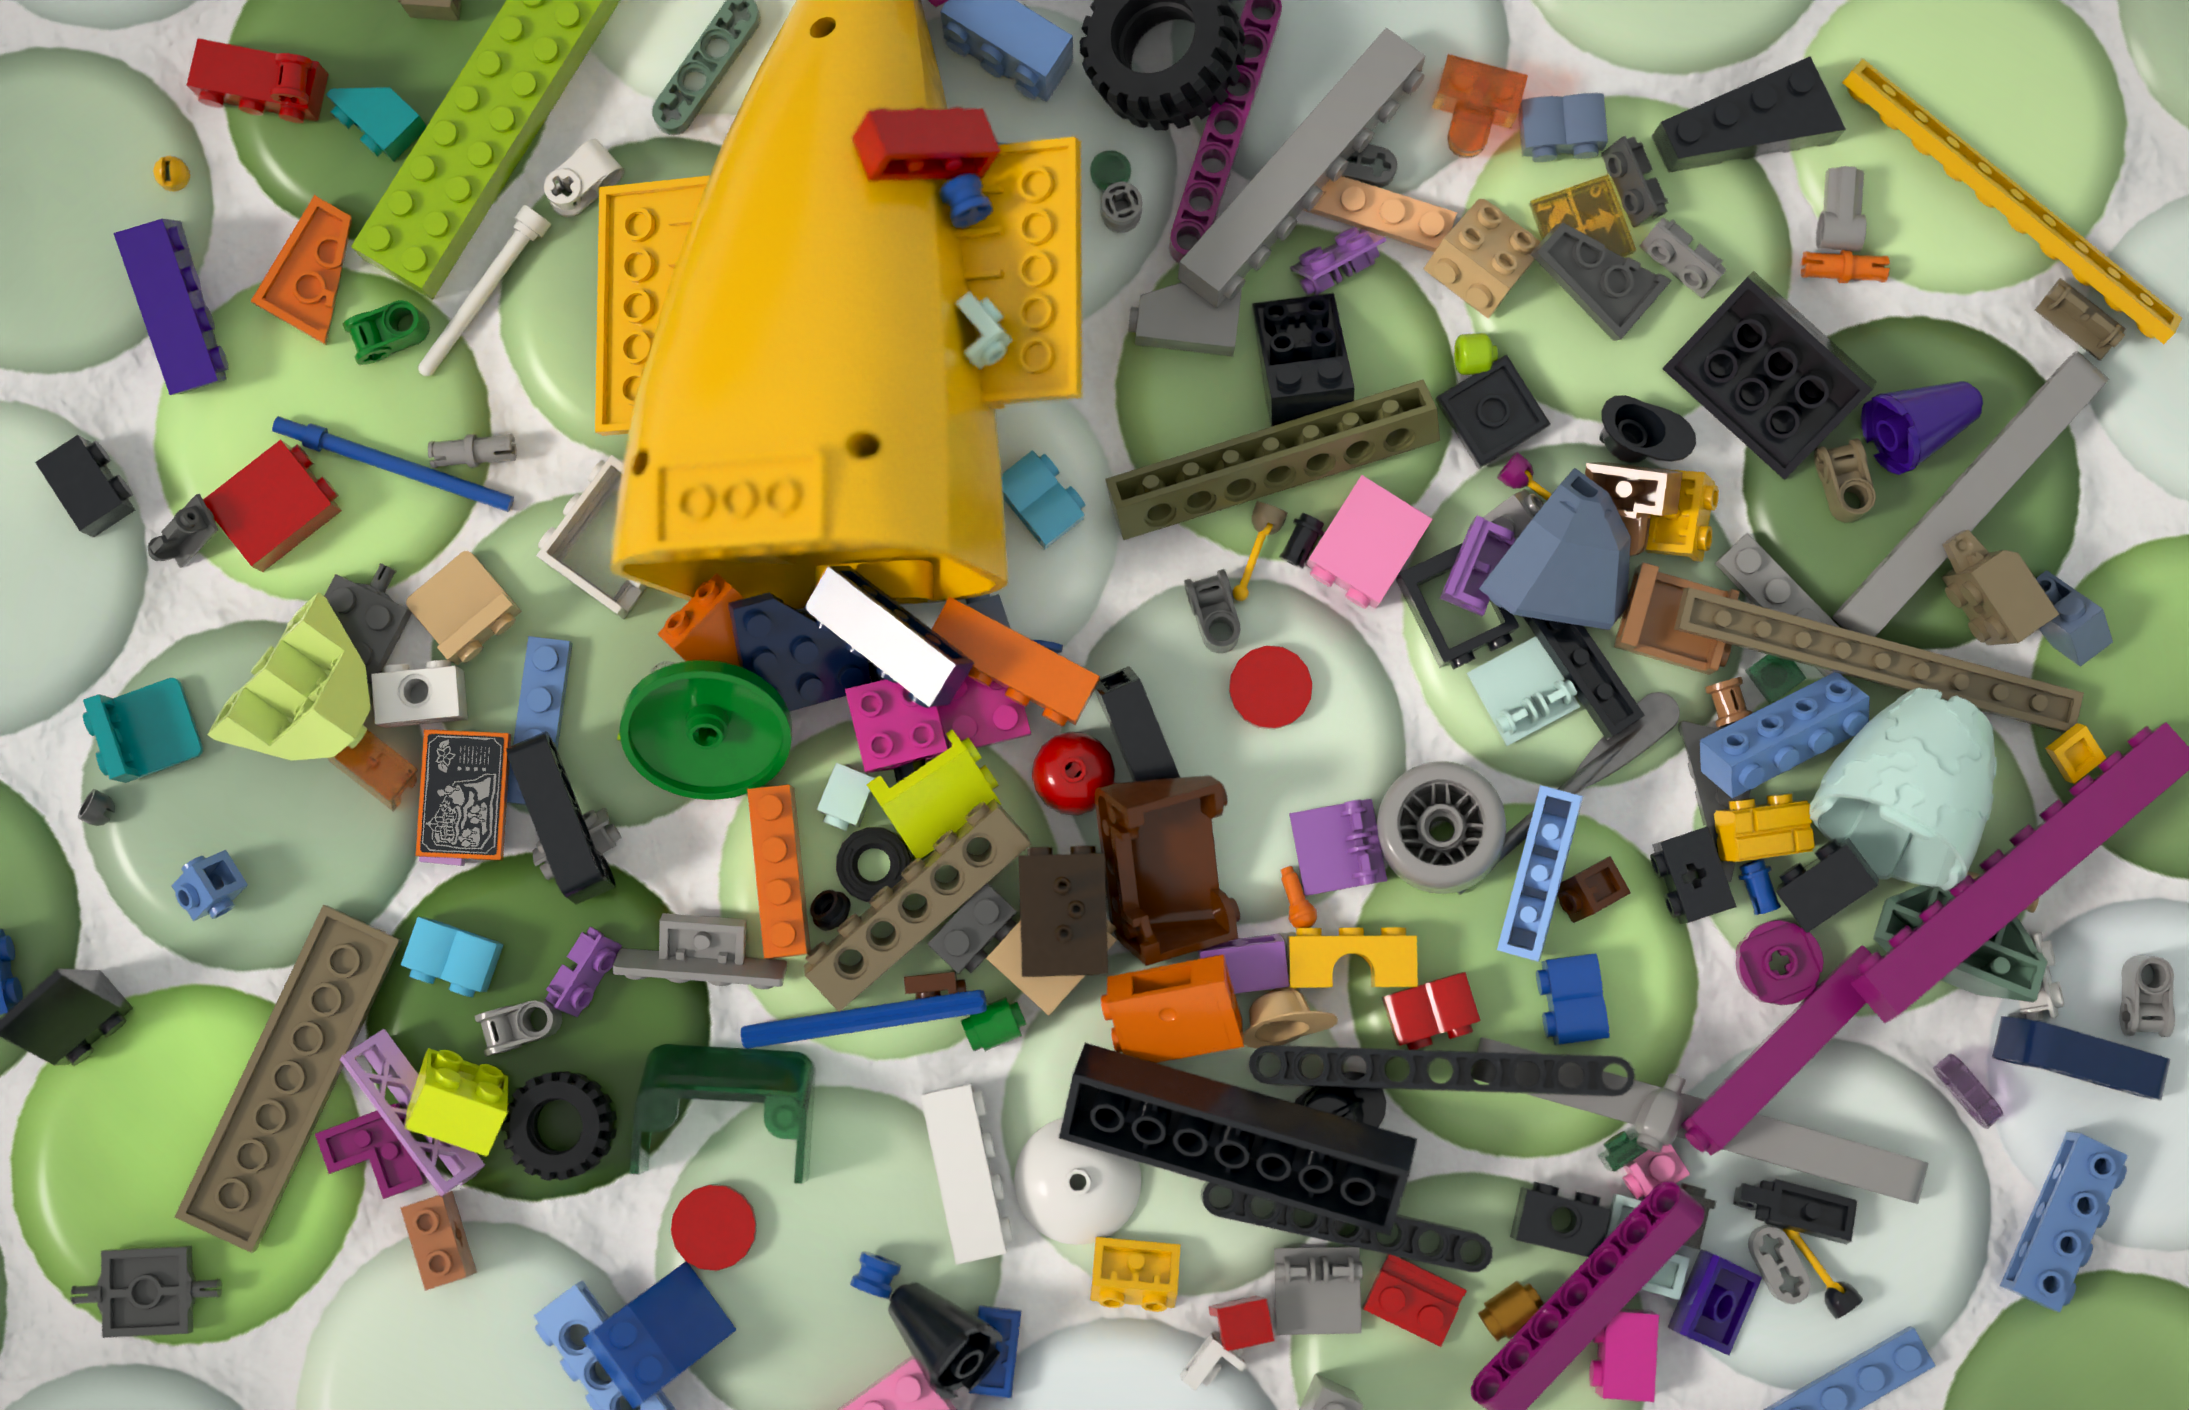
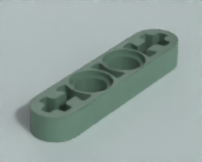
M726 0L656 99L652 107V116L657 127L663 133L678 135L690 126L757 30L760 23V13L754 0ZM746 7L748 8L747 12L750 19L748 21L740 19L733 28L738 36L735 39L728 31L735 22L732 12L735 9L741 12ZM725 25L728 30L721 28V26ZM714 39H724L729 43L728 53L721 58L711 57L707 53L708 44ZM691 72H701L706 76L705 86L698 91L687 90L684 87L685 77ZM679 91L692 104L688 105L683 100L678 107L681 118L678 121L671 118L666 123L663 111L666 108L671 111L675 109L679 103V98L674 93Z

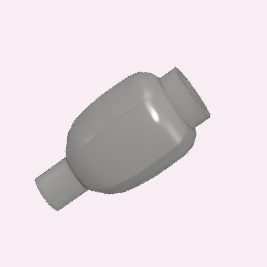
M1670 1073L1664 1088L1654 1090L1648 1095L1635 1122V1128L1639 1134L1636 1141L1638 1145L1650 1151L1660 1153L1663 1145H1669L1675 1140L1684 1116V1104L1679 1096L1686 1081L1684 1078Z

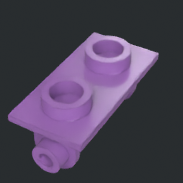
M591 926L586 933L582 931L567 956L578 964L573 971L562 964L550 985L546 988L549 993L545 999L555 1005L556 1009L578 1018L581 1011L590 1004L594 990L604 974L613 967L616 955L622 945L605 937L603 933Z

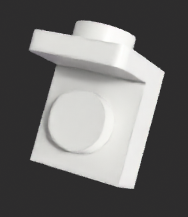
M1210 1334L1180 1373V1377L1183 1382L1195 1391L1201 1383L1207 1387L1222 1368V1365L1218 1363L1221 1357L1225 1358L1242 1372L1247 1366L1245 1360L1240 1357L1244 1349L1226 1351L1223 1349L1221 1339L1219 1340Z

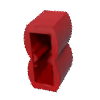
M1465 972L1382 996L1396 1045L1406 1044L1408 1050H1417L1432 1045L1431 1036L1447 1032L1449 1039L1473 1032L1471 1024L1481 1021Z

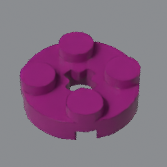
M1782 920L1759 924L1752 928L1736 947L1737 957L1735 963L1738 978L1746 991L1760 1002L1775 1005L1794 1004L1808 997L1817 986L1815 984L1819 979V974L1822 972L1824 964L1820 945L1810 932L1806 933L1803 928L1796 924ZM1775 951L1780 956L1787 955L1789 957L1790 963L1784 966L1786 973L1780 975L1777 970H1771L1769 967V962L1772 961L1771 954Z

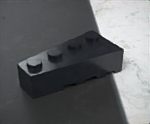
M1811 56L1661 121L1652 138L1668 172L1721 164L1722 161L1756 158L1761 154L1779 151L1784 153L1800 150L1802 147L1834 144L1846 128Z

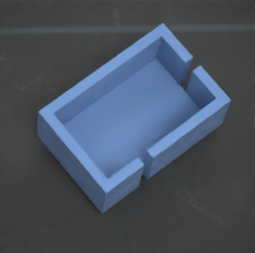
M948 0L940 11L944 39L947 40L946 45L951 50L961 56L966 57L967 54H970L980 60L981 67L994 77L1001 78L1004 75L1007 78L1011 77L1016 80L1015 88L1030 99H1035L1038 96L1047 102L1073 63V35L1016 0Z

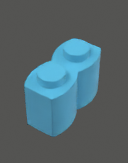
M1032 450L1002 474L1003 499L1044 549H1047L1084 519L1085 514L1081 509L1085 506V503L1073 487L1069 486L1067 489H1064L1057 481L1055 476L1059 474V470L1046 454L1039 457Z
M417 917L401 965L411 969L409 976L414 979L434 984L437 977L451 983L450 991L474 997L475 991H488L504 944L437 920Z

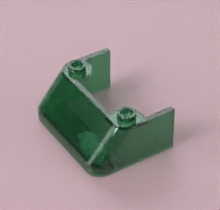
M663 1044L655 1047L646 1058L634 1108L630 1174H641L649 1170L651 1132L663 1131L672 1126L678 1116L679 1099L685 1098L765 1103L764 1123L767 1130L777 1138L797 1140L794 1183H805L809 1180L816 1078L814 1062L808 1055L799 1051Z

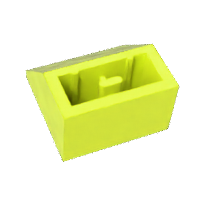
M428 1048L407 1108L405 1129L488 1156L507 1114L508 1075L503 1074L500 1069L493 1065L480 1064L479 1066L467 1062L453 1051H436Z

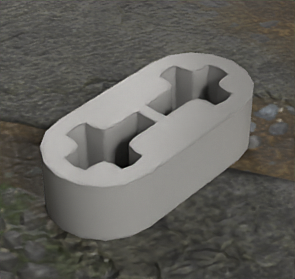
M1764 1225L1757 1227L1752 1231L1748 1239V1248L1769 1291L1776 1299L1784 1303L1796 1304L1802 1302L1810 1292L1811 1282L1789 1237L1784 1231L1774 1226ZM1765 1235L1773 1239L1778 1238L1779 1243L1774 1246V1250L1779 1258L1776 1262L1770 1253L1760 1252L1759 1248L1764 1245L1762 1237ZM1784 1267L1789 1276L1798 1277L1799 1282L1794 1284L1796 1291L1794 1294L1786 1290L1780 1291L1779 1286L1784 1283V1278L1779 1270Z

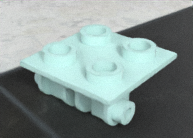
M1536 636L1467 673L1506 746L1580 708L1574 697L1577 695L1575 686L1571 680H1565Z

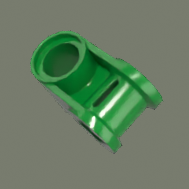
M403 300L394 301L370 312L354 315L343 322L345 332L350 333L357 350L354 357L359 365L378 362L395 352L421 343L427 337L430 329L429 320L426 315L408 301ZM412 314L414 319L412 326L408 330L400 332L398 328L399 321L402 317Z

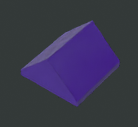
M1701 1249L1668 1324V1328L1698 1343L1730 1355L1763 1277Z

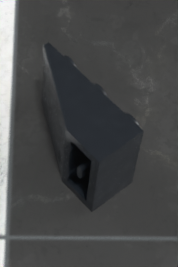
M1334 293L1253 303L1264 392L1271 427L1354 401L1355 387Z

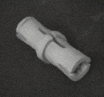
M469 434L460 440L430 441L428 444V458L434 457V460H430L432 468L467 464L468 467L474 468L479 467L480 463L515 461L517 447L516 444L511 445V442H515L513 434L478 438L475 434Z

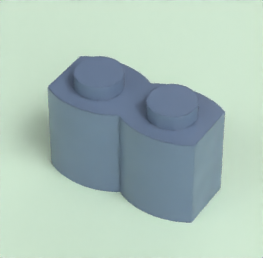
M1582 93L1563 97H1534L1523 99L1519 104L1518 116L1522 156L1532 157L1534 162L1552 161L1557 159V154L1561 153L1573 154L1576 159L1592 158L1599 154L1598 151L1604 150L1608 143L1603 93Z

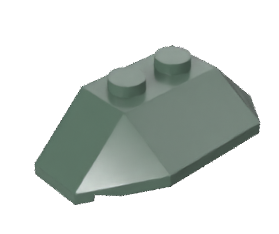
M1919 885L1887 898L1884 901L1873 939L1888 952L1893 948L1887 942L1890 938L1907 925L1914 930L1923 923L1918 916L1938 899L1944 905L1954 896L1949 890L1944 891L1940 887ZM2016 916L1941 981L1976 995L2035 1002L2037 1001L2048 961L2041 952H2038L2030 935Z

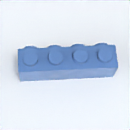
M1834 672L1701 739V772L1731 798H1734L1856 736L1869 722L1870 697L1840 673Z
M2066 1132L2000 1287L2057 1312H2061L2062 1307L2067 1306L2071 1302L2076 1290L2074 1279L2080 1267L2087 1264L2091 1257L2093 1245L2090 1242L2096 1228L2102 1227L2109 1215L2110 1206L2107 1203L2112 1191L2122 1184L2126 1176L2127 1167L2124 1164L2128 1155L2084 1134Z

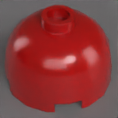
M1066 732L1052 737L1041 746L1033 762L1032 779L1036 793L1047 807L1060 814L1078 816L1096 809L1095 790L1098 787L1114 783L1115 767L1110 752L1101 741L1087 733ZM1078 772H1081V775L1075 778Z

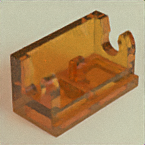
M369 730L366 731L364 737L353 749L347 746L335 757L327 758L328 761L392 811L401 804V795L408 786L413 788L417 782L415 774L418 769Z

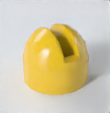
M161 157L154 165V178L165 190L179 191L190 180L188 166L177 157ZM170 164L171 181H166V166Z

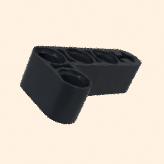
M545 731L508 747L506 751L555 881L562 894L577 905L616 888V882L607 860L595 848L560 755L549 733Z

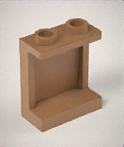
M1644 562L1636 567L1628 593V603L1622 614L1613 647L1707 675L1718 671L1719 666L1725 667L1730 656L1731 644L1674 630L1684 588L1690 587L1738 600L1740 591L1734 589L1723 591L1658 572V566Z

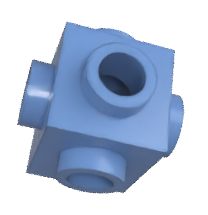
M224 850L207 858L203 855L186 863L181 868L183 874L172 885V888L175 891L180 906L187 910L193 921H196L207 915L215 919L229 912L235 907L233 900L248 884L228 852Z

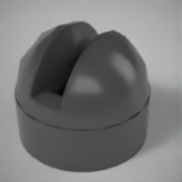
M93 789L84 800L78 813V819L94 826L105 825L110 819L103 816L106 810L115 813L114 802L106 794Z

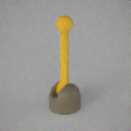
M1256 502L1251 521L1258 535L1240 584L1233 588L1232 593L1235 600L1244 601L1249 595L1247 586L1265 537L1275 534L1281 529L1288 512L1263 502Z

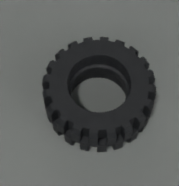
M1094 0L1090 8L1093 10V14L1084 18L1081 28L1087 36L1080 39V53L1084 57L1082 62L1084 71L1092 81L1091 84L1111 109L1122 119H1129L1132 125L1146 128L1150 124L1154 130L1161 131L1168 130L1169 124L1172 123L1178 129L1189 126L1191 118L1198 116L1201 120L1211 114L1209 108L1217 102L1221 105L1228 98L1229 95L1226 89L1229 85L1236 86L1241 75L1236 66H1242L1245 62L1246 50L1242 44L1246 39L1244 29L1238 21L1239 17L1228 0ZM1169 20H1187L1195 23L1192 43L1185 55L1177 63L1165 70L1154 73H1140L1132 70L1134 50L1140 39L1151 28Z

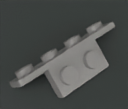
M662 913L659 930V951L622 948L619 950L614 961L613 974L625 975V977L633 980L655 977L667 978V980L674 983L695 980L708 981L716 986H727L735 983L748 984L757 989H770L774 986L780 987L783 985L787 971V961L746 958L747 919Z

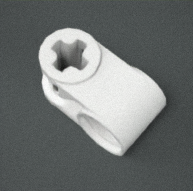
M591 139L582 144L570 158L546 177L544 192L556 213L564 217H574L599 197V187L615 186L623 177L625 169L597 139ZM563 189H565L569 193L572 192V194L568 197H566L562 193H559Z

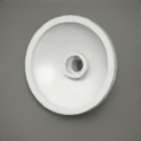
M1060 1118L1040 1128L1024 1145L1015 1168L1014 1185L1016 1197L1027 1220L1043 1235L1066 1244L1083 1245L1094 1243L1096 1237L1107 1238L1114 1234L1132 1215L1141 1191L1140 1165L1138 1161L1059 1139L1063 1118ZM1074 1174H1081L1086 1178V1185L1083 1189L1075 1190L1070 1186L1069 1180Z

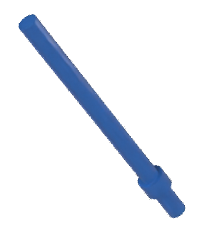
M279 416L276 417L273 423V432L301 441L303 447L318 452L325 449L509 512L513 505L514 497L329 434L327 428L309 423L306 426Z

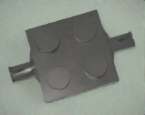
M381 563L370 585L354 583L335 574L324 595L366 666L367 682L371 685V674L382 673L412 614L409 609L395 603L385 593L397 571Z
M192 1245L106 1249L101 1251V1275L97 1285L73 1286L71 1294L88 1295L71 1297L72 1304L97 1303L102 1315V1338L189 1334L193 1332V1305L196 1298H220L222 1289L206 1290L205 1288H217L222 1286L220 1279L195 1281L192 1271Z

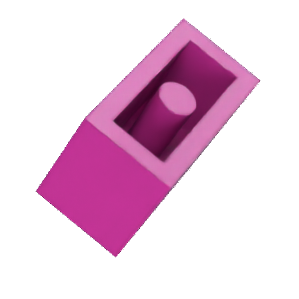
M1623 1308L1592 1340L1593 1343H1598L1597 1360H1591L1589 1381L1590 1386L1596 1387L1595 1393L1604 1399L1654 1402L1659 1314L1651 1310Z

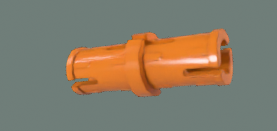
M1842 250L1840 254L1804 251L1801 266H1805V269H1801V277L1837 279L1838 283H1848L1850 280L1886 282L1889 268H1884V265H1889L1890 262L1888 256L1853 255L1852 251Z

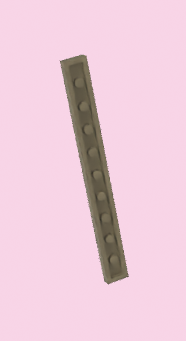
M1690 587L1683 589L1674 630L1904 691H1910L1919 687L1922 689L1938 690L1942 693L1940 699L1948 701L1951 697L1958 696L1974 704L1980 711L2065 733L2077 723L2084 695L2083 692Z

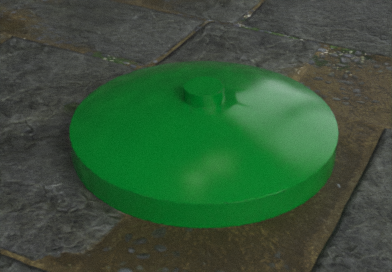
M684 661L652 672L632 689L622 710L620 741L631 765L645 779L659 788L693 799H728L747 794V789L762 787L779 773L791 749L792 720L789 709L781 695L772 685L755 673L720 661Z

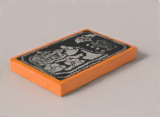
M424 729L416 856L503 861L510 764L506 749L511 746V734Z

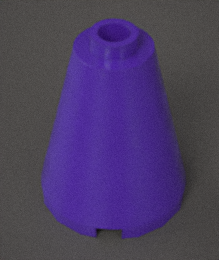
M1965 381L1877 394L1862 407L1861 425L1866 443L1874 442L1879 453L1873 456L1881 466L1891 473L1903 474L1915 469L1976 421L1982 412L1983 398L1976 387Z

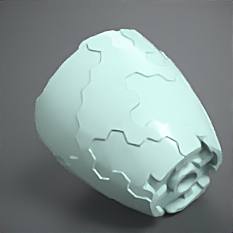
M1919 687L1899 697L1897 701L1879 712L1857 733L1823 776L1821 785L1810 804L1809 813L1810 819L1813 820L1815 826L1829 841L1836 839L1840 844L1849 838L1879 879H1889L1892 877L1913 884L1940 887L1947 891L1966 878L1977 852L1986 821L1991 813L1994 797L1992 794L1993 780L1996 776L1997 758L1994 753L1993 727L1988 718L1966 699L1953 696L1946 701L1940 699L1942 693L1938 690L1922 689Z

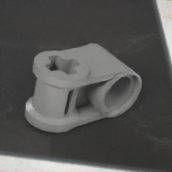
M2133 956L2125 962L2121 972L2122 1002L2119 1014L2121 1030L2125 1036H2133L2136 1032H2158L2161 1037H2169L2172 1035L2175 1026L2173 968L2169 962L2160 957ZM2149 964L2154 971V978L2146 986L2142 981L2141 972ZM2142 1016H2152V1018L2142 1019Z
M537 1000L515 1006H505L475 1015V1021L481 1023L487 1048L484 1050L485 1057L523 1047V1044L554 1035L562 1024L561 1011L556 1009L555 1005L547 1000ZM536 1008L543 1009L547 1015V1024L541 1031L536 1030L530 1020L531 1014Z

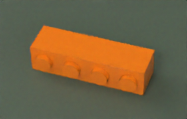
M950 596L932 627L934 632L974 662L967 676L987 687L991 685L992 681L1005 687L1007 691L1004 695L1022 706L1027 707L1030 701L1044 708L1042 716L1062 727L1065 726L1067 721L1074 725L1077 724L1100 681V676Z
M788 784L747 789L764 958L776 959L807 955L811 951L795 788Z

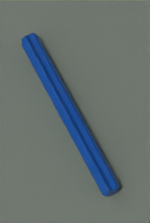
M980 989L743 1026L740 1033L743 1047L749 1049L979 1014L987 1010L985 992Z

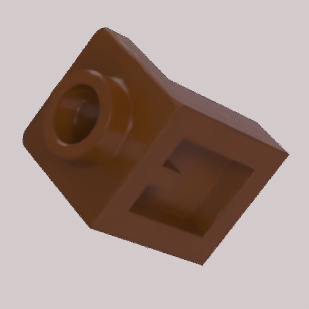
M1609 856L1562 881L1558 898L1562 909L1568 914L1570 920L1575 923L1597 913L1631 892L1613 859Z
M956 971L904 977L905 994L915 993L916 999L941 996V990H948V994L967 992L965 979L957 980Z

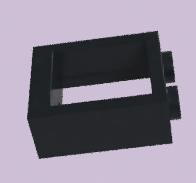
M1462 543L1399 573L1396 577L1401 592L1439 668L1450 663L1453 670L1476 659L1473 652L1486 645L1491 652L1512 642L1513 639L1510 634L1520 627L1513 614L1505 608L1495 605L1490 600L1501 625L1451 649L1448 648L1418 586L1451 571Z

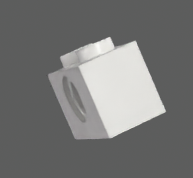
M449 660L426 662V669L410 670L408 664L384 666V673L371 674L375 724L378 726L390 728L468 720L464 670L457 666H451V661ZM425 682L428 686V696L423 702L414 704L411 699V691L416 684Z

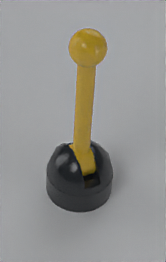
M1783 1228L1789 1239L1794 1241L1826 1284L1827 1290L1824 1294V1302L1835 1319L1849 1313L1863 1301L1861 1295L1851 1284L1833 1281L1800 1237V1232Z

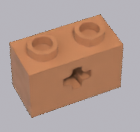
M453 1191L446 1193L442 1197L437 1195L400 1208L425 1291L477 1273Z

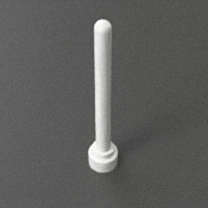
M523 205L515 216L517 222L513 228L516 231L420 362L418 370L421 375L431 376L436 371L529 240L534 242L538 236L543 237L551 226V223L528 206Z

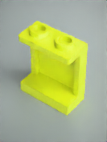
M953 729L945 733L952 744L949 749L891 788L888 787L881 775L866 784L916 859L923 858L935 850L933 848L934 843L947 831L953 830L956 833L967 823L965 820L966 815L979 803L984 802L988 805L995 799L1001 805L993 789L999 786L998 782L986 765L979 768L975 763L982 758L968 737L961 741Z

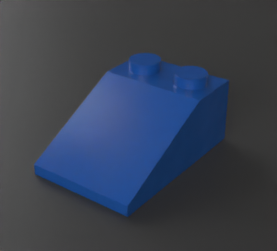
M685 1261L582 1339L634 1409L670 1383L737 1329L689 1263Z

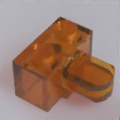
M1450 54L1447 55L1432 108L1453 113L1447 141L1449 149L1455 155L1461 158L1478 156L1487 144L1492 124L1511 129L1519 112L1528 75Z

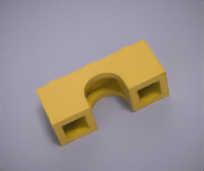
M1406 927L1381 928V936H1364V928H1338L1339 936H1322V928H1296V936L1287 937L1289 988L1333 987L1334 965L1339 958L1346 954L1358 955L1368 963L1371 971V987H1418L1417 935L1406 936Z

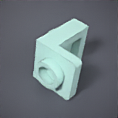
M968 292L956 304L983 335L964 354L973 364L981 369L985 365H992L1000 360L1007 351L1006 346L1013 339L998 323L1004 316L987 297L980 302Z

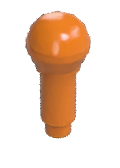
M1285 867L1280 871L1282 874L1281 880L1290 903L1289 922L1295 928H1310L1316 923L1317 910L1309 900H1306L1298 875L1294 872L1293 867Z

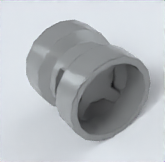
M1113 183L1106 188L1102 195V220L1109 229L1119 233L1128 232L1135 228L1140 222L1142 214V196L1139 190L1131 183Z

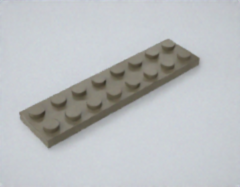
M322 906L177 1210L175 1218L246 1251L256 1252L344 1065L340 1058L352 1049L403 942L402 939L330 906Z

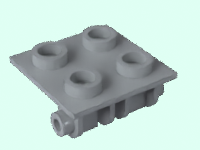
M1358 1247L1274 1248L1276 1335L1362 1333L1360 1289L1362 1262L1360 1261Z

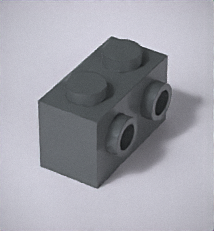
M986 883L927 945L958 974L965 968L972 973L988 956L983 949L995 937L1001 942L1017 925L1012 918L1018 912Z

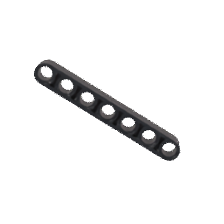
M1205 1182L1201 1189V1200L1204 1207L1217 1217L1467 1272L1484 1270L1492 1259L1490 1242L1484 1236L1467 1229L1397 1214L1394 1222L1398 1228L1397 1238L1392 1243L1382 1244L1379 1243L1376 1237V1231L1356 1226L1355 1230L1348 1235H1340L1334 1228L1335 1219L1315 1214L1310 1224L1299 1226L1294 1223L1292 1218L1295 1207L1274 1202V1207L1268 1215L1258 1217L1251 1211V1201L1255 1196L1231 1189L1232 1199L1230 1203L1222 1208L1215 1207L1209 1202V1192L1216 1184ZM1426 1231H1435L1439 1236V1246L1431 1253L1421 1252L1418 1246L1420 1236ZM1477 1240L1481 1246L1479 1258L1473 1262H1464L1460 1255L1462 1245L1466 1241Z

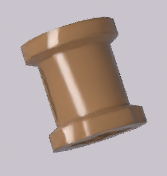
M1742 677L1705 687L1706 694H1711L1718 715V719L1715 721L1717 728L1732 724L1752 714V711L1746 708L1740 685L1743 683Z

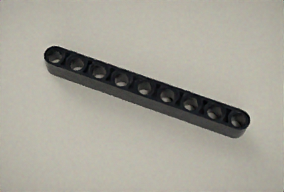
M1267 1045L1256 1049L1249 1061L1250 1072L1256 1080L1269 1085L1615 1097L1622 1096L1628 1092L1633 1086L1635 1079L1634 1069L1630 1063L1616 1056ZM1274 1053L1281 1061V1068L1277 1075L1267 1078L1262 1075L1259 1063L1263 1056ZM1309 1055H1318L1323 1061V1072L1317 1078L1308 1079L1302 1073V1062ZM1352 1056H1360L1366 1062V1073L1359 1080H1350L1344 1073V1063ZM1397 1057L1404 1058L1410 1068L1407 1078L1400 1082L1390 1080L1386 1073L1389 1061ZM1437 1059H1446L1452 1065V1077L1445 1083H1436L1429 1076V1067ZM1481 1060L1490 1061L1496 1067L1495 1079L1486 1085L1478 1084L1472 1078V1068L1475 1063ZM1522 1062H1533L1540 1070L1539 1080L1532 1086H1523L1515 1079V1069ZM1566 1063L1577 1064L1583 1070V1081L1577 1087H1565L1559 1081V1069ZM1613 1064L1623 1067L1627 1073L1626 1084L1620 1089L1607 1087L1602 1080V1072L1605 1067Z

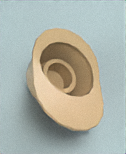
M1289 987L1276 988L1255 999L1250 1006V1027L1243 1034L1244 1044L1257 1049L1267 1045H1284L1301 1036L1332 1028L1337 1024L1338 1019L1331 1013L1310 1011L1302 993L1296 989Z

